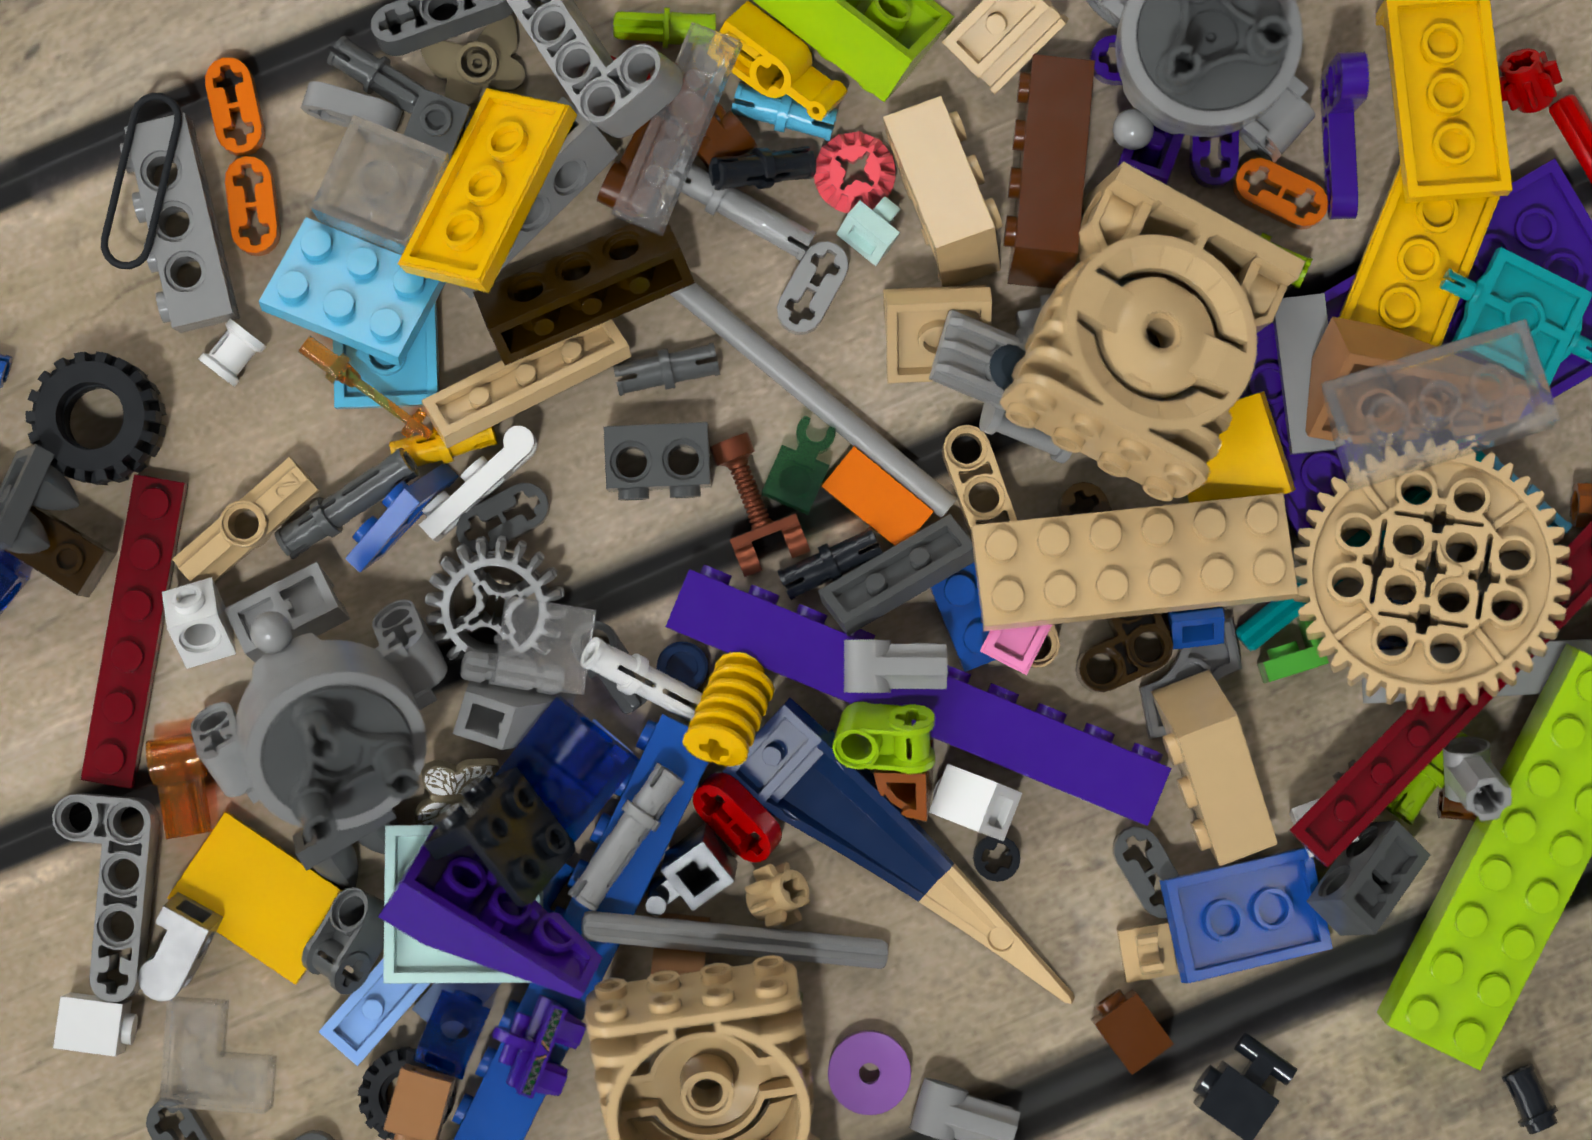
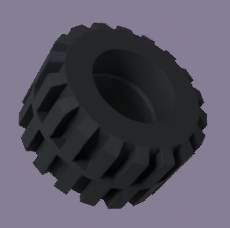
M84 351L74 353L75 358L70 360L65 358L59 359L54 362L55 370L51 373L44 370L39 376L38 380L42 382L39 390L31 389L28 400L33 402L32 411H26V423L31 424L33 432L28 433L31 444H37L55 454L50 464L64 476L84 483L87 482L95 485H108V482L112 481L120 483L128 480L129 474L142 472L147 467L144 462L148 457H156L160 450V447L156 446L159 436L165 437L166 426L162 425V416L166 415L165 404L159 402L158 395L161 393L156 385L148 380V375L141 369L108 353L96 351V354H89ZM95 389H107L116 394L121 401L124 413L121 430L116 438L106 446L98 449L85 448L77 443L70 427L71 412L76 402L84 394Z

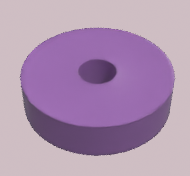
M863 1030L847 1036L835 1047L828 1064V1080L834 1096L845 1108L862 1115H877L891 1110L904 1098L910 1085L911 1067L905 1050L893 1037L880 1031ZM872 1063L879 1068V1076L876 1080L866 1082L861 1079L859 1071L864 1064Z

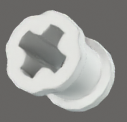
M229 319L225 324L227 327L225 334L209 354L202 353L198 359L235 387L239 382L237 375L255 352L262 353L266 346L232 319Z

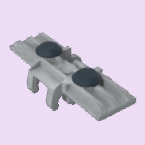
M950 310L945 320L929 379L984 402L979 423L980 431L990 435L995 432L1001 433L1050 453L1053 461L1061 464L1067 462L1072 452L1059 448L1052 442L1051 436L1034 427L1024 428L1014 424L1006 417L1005 410L1000 404L1005 389L1014 381L1012 373L1017 362L1026 354L1024 346L1029 335L1033 333L1034 328L1022 327L1014 336L964 314ZM1143 397L1155 401H1165L1164 398Z

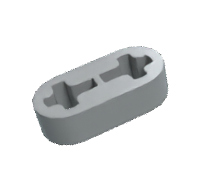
M316 81L309 82L301 106L304 112L315 118L384 138L394 137L402 114L400 108L382 99Z
M828 241L818 242L812 245L801 259L777 306L778 319L782 327L788 332L796 335L808 334L814 331L823 320L848 272V258L844 250L837 244ZM827 253L833 254L835 256L834 266L839 269V272L836 276L827 273L819 287L811 283L816 274V266L811 263V260L815 256L823 259ZM806 290L814 293L809 304V310L815 314L812 320L802 318L798 324L792 323L790 321L792 313L786 308L787 304L790 301L799 303Z

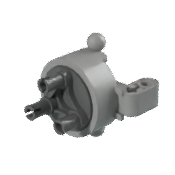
M1086 0L1089 6L1102 19L1118 28L1115 42L1117 67L1122 80L1124 94L1135 108L1120 113L1113 123L1112 131L1114 138L1122 147L1130 150L1143 148L1152 139L1154 126L1173 135L1185 134L1198 137L1219 136L1242 129L1239 134L1247 146L1261 158L1275 163L1315 118L1313 109L1301 98L1309 88L1294 75L1301 56L1303 43L1302 22L1295 0Z
M410 600L395 601L381 609L372 621V627L380 645L375 649L352 641H322L313 633L292 638V625L279 612L268 611L262 613L253 621L250 634L252 642L261 651L267 653L253 666L252 681L242 696L237 714L229 703H215L202 710L193 719L190 729L197 755L226 796L237 797L247 793L253 804L261 801L271 813L280 819L301 827L307 842L310 843L313 839L314 845L321 846L330 843L336 837L338 830H346L367 824L383 816L403 799L409 798L417 792L420 786L417 781H420L419 775L424 765L427 750V736L419 710L437 700L431 688L445 677L447 664L439 645L433 638V634Z

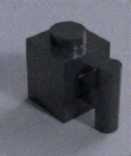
M707 822L665 851L661 868L664 876L655 877L650 884L646 901V910L649 914L653 916L662 915L667 905L679 896L694 911L735 881L738 862Z
M1244 1033L1234 1048L1235 1051L1250 1060L1243 1072L1240 1073L1223 1060L1217 1069L1211 1065L1208 1066L1193 1088V1091L1198 1094L1193 1103L1243 1140H1254L1280 1102L1276 1097L1264 1090L1262 1085L1269 1075L1284 1085H1288L1295 1076L1297 1068L1249 1034Z

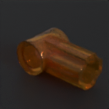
M192 733L147 740V766L153 785L158 787L166 839L212 832L204 782L208 770L197 755Z

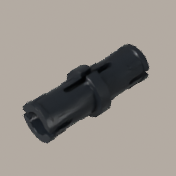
M809 146L779 151H770L767 147L754 148L749 154L713 157L709 163V178L712 186L715 185L714 189L718 191L754 185L758 189L771 188L774 183L782 181L812 179L816 172L815 155L813 151H810Z
M869 527L866 531L832 547H829L826 543L818 547L819 553L785 569H779L777 572L783 586L785 585L790 600H794L797 596L831 580L834 582L844 574L882 554L883 551L876 540L872 528Z

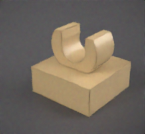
M1168 922L1116 930L1125 982L1129 983L1178 974Z

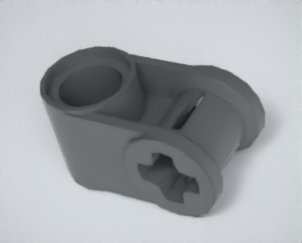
M356 887L347 888L340 892L334 899L329 912L316 933L304 947L301 959L303 967L312 974H322L327 977L331 987L340 994L347 995L359 989L366 981L370 969L384 948V920L378 917L384 908V901ZM319 951H323L324 953H326L328 955L327 958L325 959L319 955ZM348 965L353 968L354 972L350 973L344 968Z

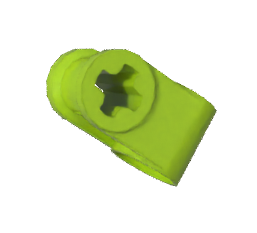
M864 701L854 702L848 705L842 712L832 747L834 756L841 764L852 769L891 770L906 774L926 772L935 764V751L930 746V731L935 726V715L931 709L916 704L887 705ZM912 720H916L915 725L912 726ZM909 752H912V758L909 759L907 756Z

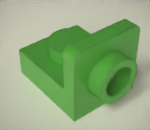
M1297 619L1306 649L1299 650L1297 641L1267 650L1270 660L1257 664L1263 684L1329 664L1327 656L1319 657L1317 654V647L1324 637L1308 640L1306 636V629L1314 621H1300Z

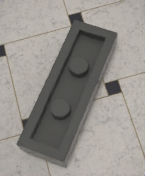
M949 514L818 590L821 602L845 634L849 636L975 562L972 540Z

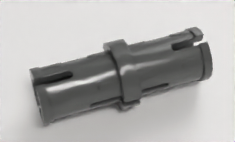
M714 342L709 343V345L669 353L668 348L657 350L658 356L627 361L613 366L615 377L637 374L636 378L616 382L619 396L665 385L666 390L676 388V382L720 375L718 361L696 365L697 360L716 357Z

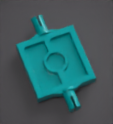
M1502 247L1495 250L1485 273L1476 282L1452 271L1450 268L1443 276L1445 280L1441 281L1439 288L1466 300L1464 317L1452 343L1543 388L1550 386L1560 363L1571 353L1592 363V340L1580 335L1583 315L1592 298V292Z

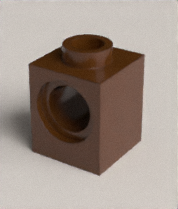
M1118 989L1095 1006L1099 1014L1092 1018L1091 1021L1131 1075L1174 1045L1133 989L1125 995L1121 989Z

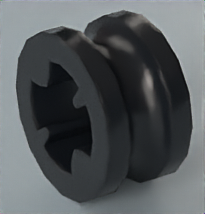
M986 836L979 841L974 849V867L987 880L995 882L1005 881L1012 877L1019 868L1021 859L1019 849L1007 837H1005L1004 841ZM998 843L1004 844L1009 849L1004 854L1006 856L1011 855V862L1008 868L999 866L995 873L989 872L984 867L989 862L987 860L982 861L984 850H994Z

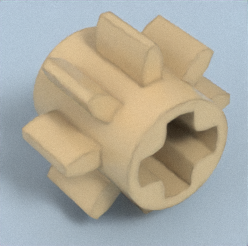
M788 862L775 867L770 863L755 869L753 875L757 882L745 887L746 904L750 913L758 920L765 921V926L768 929L780 924L786 927L801 921L802 916L798 908L810 904L809 887L804 876L796 870H791Z

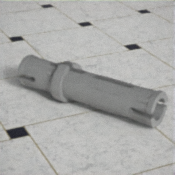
M681 156L673 169L675 171L669 176L666 185L672 186L706 206L704 211L714 216L718 212L801 261L816 234L815 231L805 228L737 188L715 190V185L712 186L709 172Z
M659 763L655 765L654 770L632 801L627 799L621 808L624 813L618 820V823L591 859L581 877L578 878L574 886L569 890L568 894L571 897L575 898L583 906L596 912L605 895L625 869L642 841L645 840L651 830L655 832L660 826L661 822L658 819L673 796L676 795L680 787L685 783L682 778L677 777L678 775Z

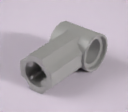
M844 640V693H891V689H947V644H891V640Z
M1479 737L1454 738L1443 749L1445 797L1455 802H1461L1466 810L1474 812L1480 821L1499 819L1501 812L1511 805L1512 793L1511 787L1491 762L1490 743Z
M924 1078L909 1128L940 1140H1014L1021 1112L1000 1103L968 1095L969 1091L936 1079Z

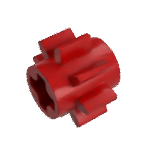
M1530 48L1520 49L1508 55L1502 62V65L1499 66L1502 77H1499L1502 101H1508L1512 111L1518 109L1523 113H1535L1545 109L1551 104L1554 97L1557 96L1554 85L1563 81L1556 60L1548 61L1545 51L1539 53Z

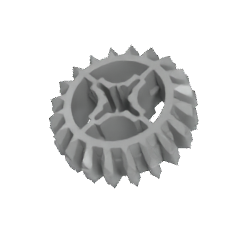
M502 535L497 539L495 551H489L488 541L482 536L476 540V555H473L470 548L464 543L457 547L456 551L462 562L461 564L448 556L442 559L440 564L450 577L440 573H433L430 583L443 592H432L426 595V604L441 608V610L428 614L426 622L428 625L433 626L444 624L445 628L439 630L433 638L437 644L444 643L451 638L454 644L446 654L450 660L455 659L461 650L465 653L470 651L486 653L491 659L496 655L509 658L517 656L520 660L534 662V658L529 648L542 655H546L549 652L550 646L541 635L550 638L559 637L561 629L556 624L548 621V619L564 618L566 609L560 605L550 604V601L562 598L565 591L561 586L547 588L546 584L551 582L558 572L554 567L548 568L541 573L537 571L545 557L542 552L538 551L530 561L522 558L526 551L527 543L520 540L516 545L514 554L506 552L507 537ZM482 567H505L517 572L525 580L522 582L517 581L510 585H502L496 582L489 572L485 573ZM468 574L473 583L471 588L476 596V604L468 609L466 614L457 618L453 602L454 592L459 581ZM535 593L538 604L537 621L533 628L523 636L518 629L519 622L516 619L514 609L524 602L526 597ZM488 595H496V600L499 596L505 600L511 597L510 601L505 605L503 616L496 617L495 611L492 615L486 611L480 614L486 606ZM480 627H490L500 635L502 640L506 639L508 644L494 645L484 643L475 639L466 631H473Z

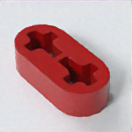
M723 772L713 773L704 780L693 794V805L699 816L744 860L761 862L767 859L781 842L782 831L776 819L731 775ZM719 795L724 801L719 803L714 797ZM755 832L760 836V838L756 840L751 836V834Z

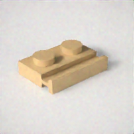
M982 0L944 38L942 43L977 78L981 77L990 86V90L996 94L1033 57V54H1036L1068 22L1069 18L1064 14L1062 15L1052 5L1050 0Z

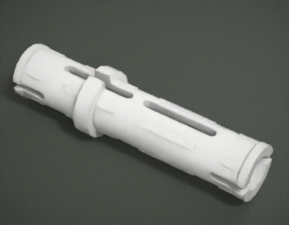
M598 637L591 639L582 653L580 665L616 683L617 689L626 695L636 693L689 722L694 717L697 704L701 701L702 693L649 665V660L640 654H633L631 656L605 643ZM621 665L641 675L646 681L641 682L618 670V666ZM663 689L688 700L690 704L687 706L662 692Z

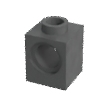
M422 88L403 137L409 146L450 161L474 112L470 106Z

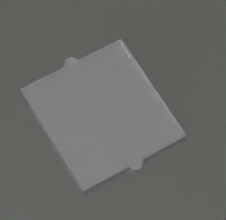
M505 596L500 634L494 636L498 649L493 682L584 695L588 669L580 665V660L586 645L593 636L596 610Z

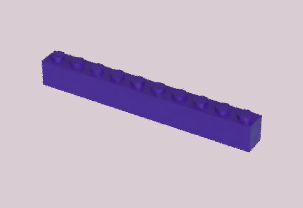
M704 564L700 573L689 569L665 626L666 628L726 653H746L755 658L765 669L850 704L864 701L873 704H916L931 709L935 715V726L930 731V737L1146 826L1149 825L1172 769L1160 764L1163 756L1162 753L1135 742L1131 751L1112 744L1115 737L1114 733L1086 723L1084 730L1080 731L1064 724L1067 714L1041 703H1038L1035 712L1017 705L1016 702L1019 694L990 683L987 692L968 684L971 674L947 665V689H891V693H844V640H874L876 635L859 629L847 636L845 632L824 625L828 615L801 604L798 605L796 613L776 605L780 597L779 595L751 584L748 593L729 586L732 578L731 575ZM912 720V726H913V725H915L916 720Z

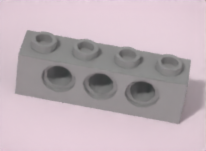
M564 97L557 103L570 105L576 112L577 117L501 270L618 155L598 128L587 121L578 109ZM458 286L471 299L474 297L473 292L477 291Z
M185 112L182 113L181 129L172 162L177 166V177L171 185L166 187L152 250L147 259L151 273L159 272L163 291L156 293L160 317L163 323L171 322V327L179 333L224 323L229 319H240L194 123ZM174 115L136 124L126 165L127 173L135 172L139 192L132 193V201L139 223L147 222L148 229L158 187L154 183V173L165 162L174 124ZM120 143V150H121V152H122V148H123V144H124V143ZM177 212L187 213L189 216L187 231L179 237H169L166 233L168 218ZM198 262L201 266L199 281L191 287H181L177 279L179 269L185 263Z

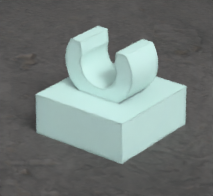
M886 196L881 199L873 210L859 200L846 216L836 235L873 265L877 266L900 234L891 224L894 221L893 218L901 209Z

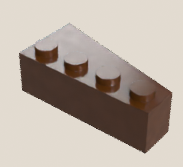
M1033 54L1029 73L1020 72L1017 103H1024L1026 106L1024 120H1015L1012 150L1021 151L1019 168L1011 167L1008 198L1016 199L1014 216H1006L1003 246L1011 247L1007 284L1055 289L1059 281L1075 267L1079 250L1080 236L1078 233L1081 227L1095 60Z

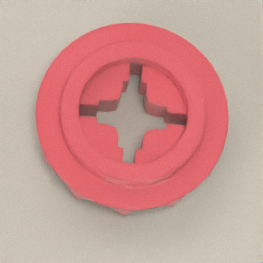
M857 131L838 134L830 142L822 146L816 158L814 181L820 196L832 208L843 213H849L861 200L873 210L884 196L888 198L893 189L896 177L893 155L879 138ZM865 155L869 156L866 160L864 173L868 176V180L873 183V186L867 182L862 183L859 180H855L851 185L848 184L844 190L840 189L844 184L843 180L846 171L841 167V163L837 159L855 164L859 159L862 160Z

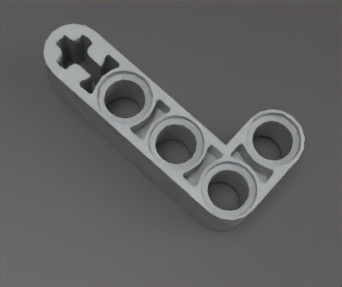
M507 0L580 114L608 135L616 138L631 135L673 101L680 93L683 85V75L680 68L650 45H634L613 61L573 0ZM563 28H565L564 31H563V33L560 35V37H558V35H559V33L561 32V30H562ZM590 64L588 71L582 76L584 69ZM655 69L652 77L646 81L648 74ZM615 102L613 109L606 114L609 106Z
M92 793L68 795L61 799L54 807L52 820L57 833L64 839L71 841L102 844L89 975L90 987L101 1000L120 1002L137 994L141 989L138 974L140 968L147 961L160 827L159 813L151 802L138 797ZM78 802L89 807L92 814L91 824L83 832L76 830L69 819L71 808ZM129 807L139 810L144 819L143 828L136 836L128 835L121 826L122 813ZM123 859L134 862L139 870L138 881L131 888L123 886L116 877L117 865ZM117 911L126 912L134 921L133 934L128 939L117 937L111 929V920ZM108 948L113 950L132 948V954L121 956L119 971L123 975H128V983L120 985L116 989V982L107 979V972L117 968L119 953L109 955Z

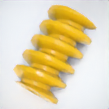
M731 652L722 655L716 661L714 672L709 677L708 685L702 693L701 701L697 704L694 717L690 720L688 731L684 734L682 742L687 751L696 758L724 766L741 765L746 761L749 747L754 743L756 732L760 729L762 717L767 712L768 702L772 700L775 690L772 681L765 675L763 666L755 658L743 652Z

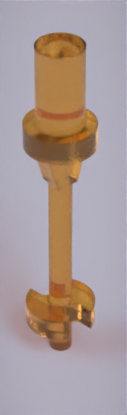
M311 335L298 352L327 373L325 378L332 384L339 381L351 388H357L406 425L402 429L401 434L406 438L410 439L413 433L417 432L428 440L434 433L422 424L427 416L424 411L418 408L416 413L411 416L361 379L362 376L350 365L352 359L344 353L338 356Z

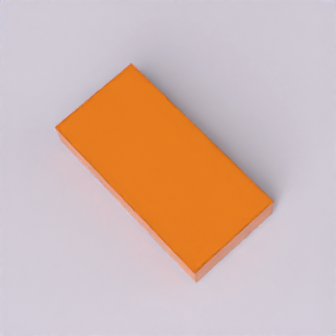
M855 446L821 486L893 546L916 534L934 512Z

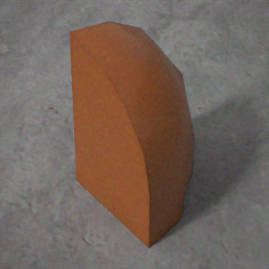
M930 740V746H931L932 748H933V740ZM909 752L907 756L909 759L912 758V752ZM933 767L926 772L918 774L874 769L877 789L881 796L886 795L891 803L901 808V814L905 817L927 821L932 797Z

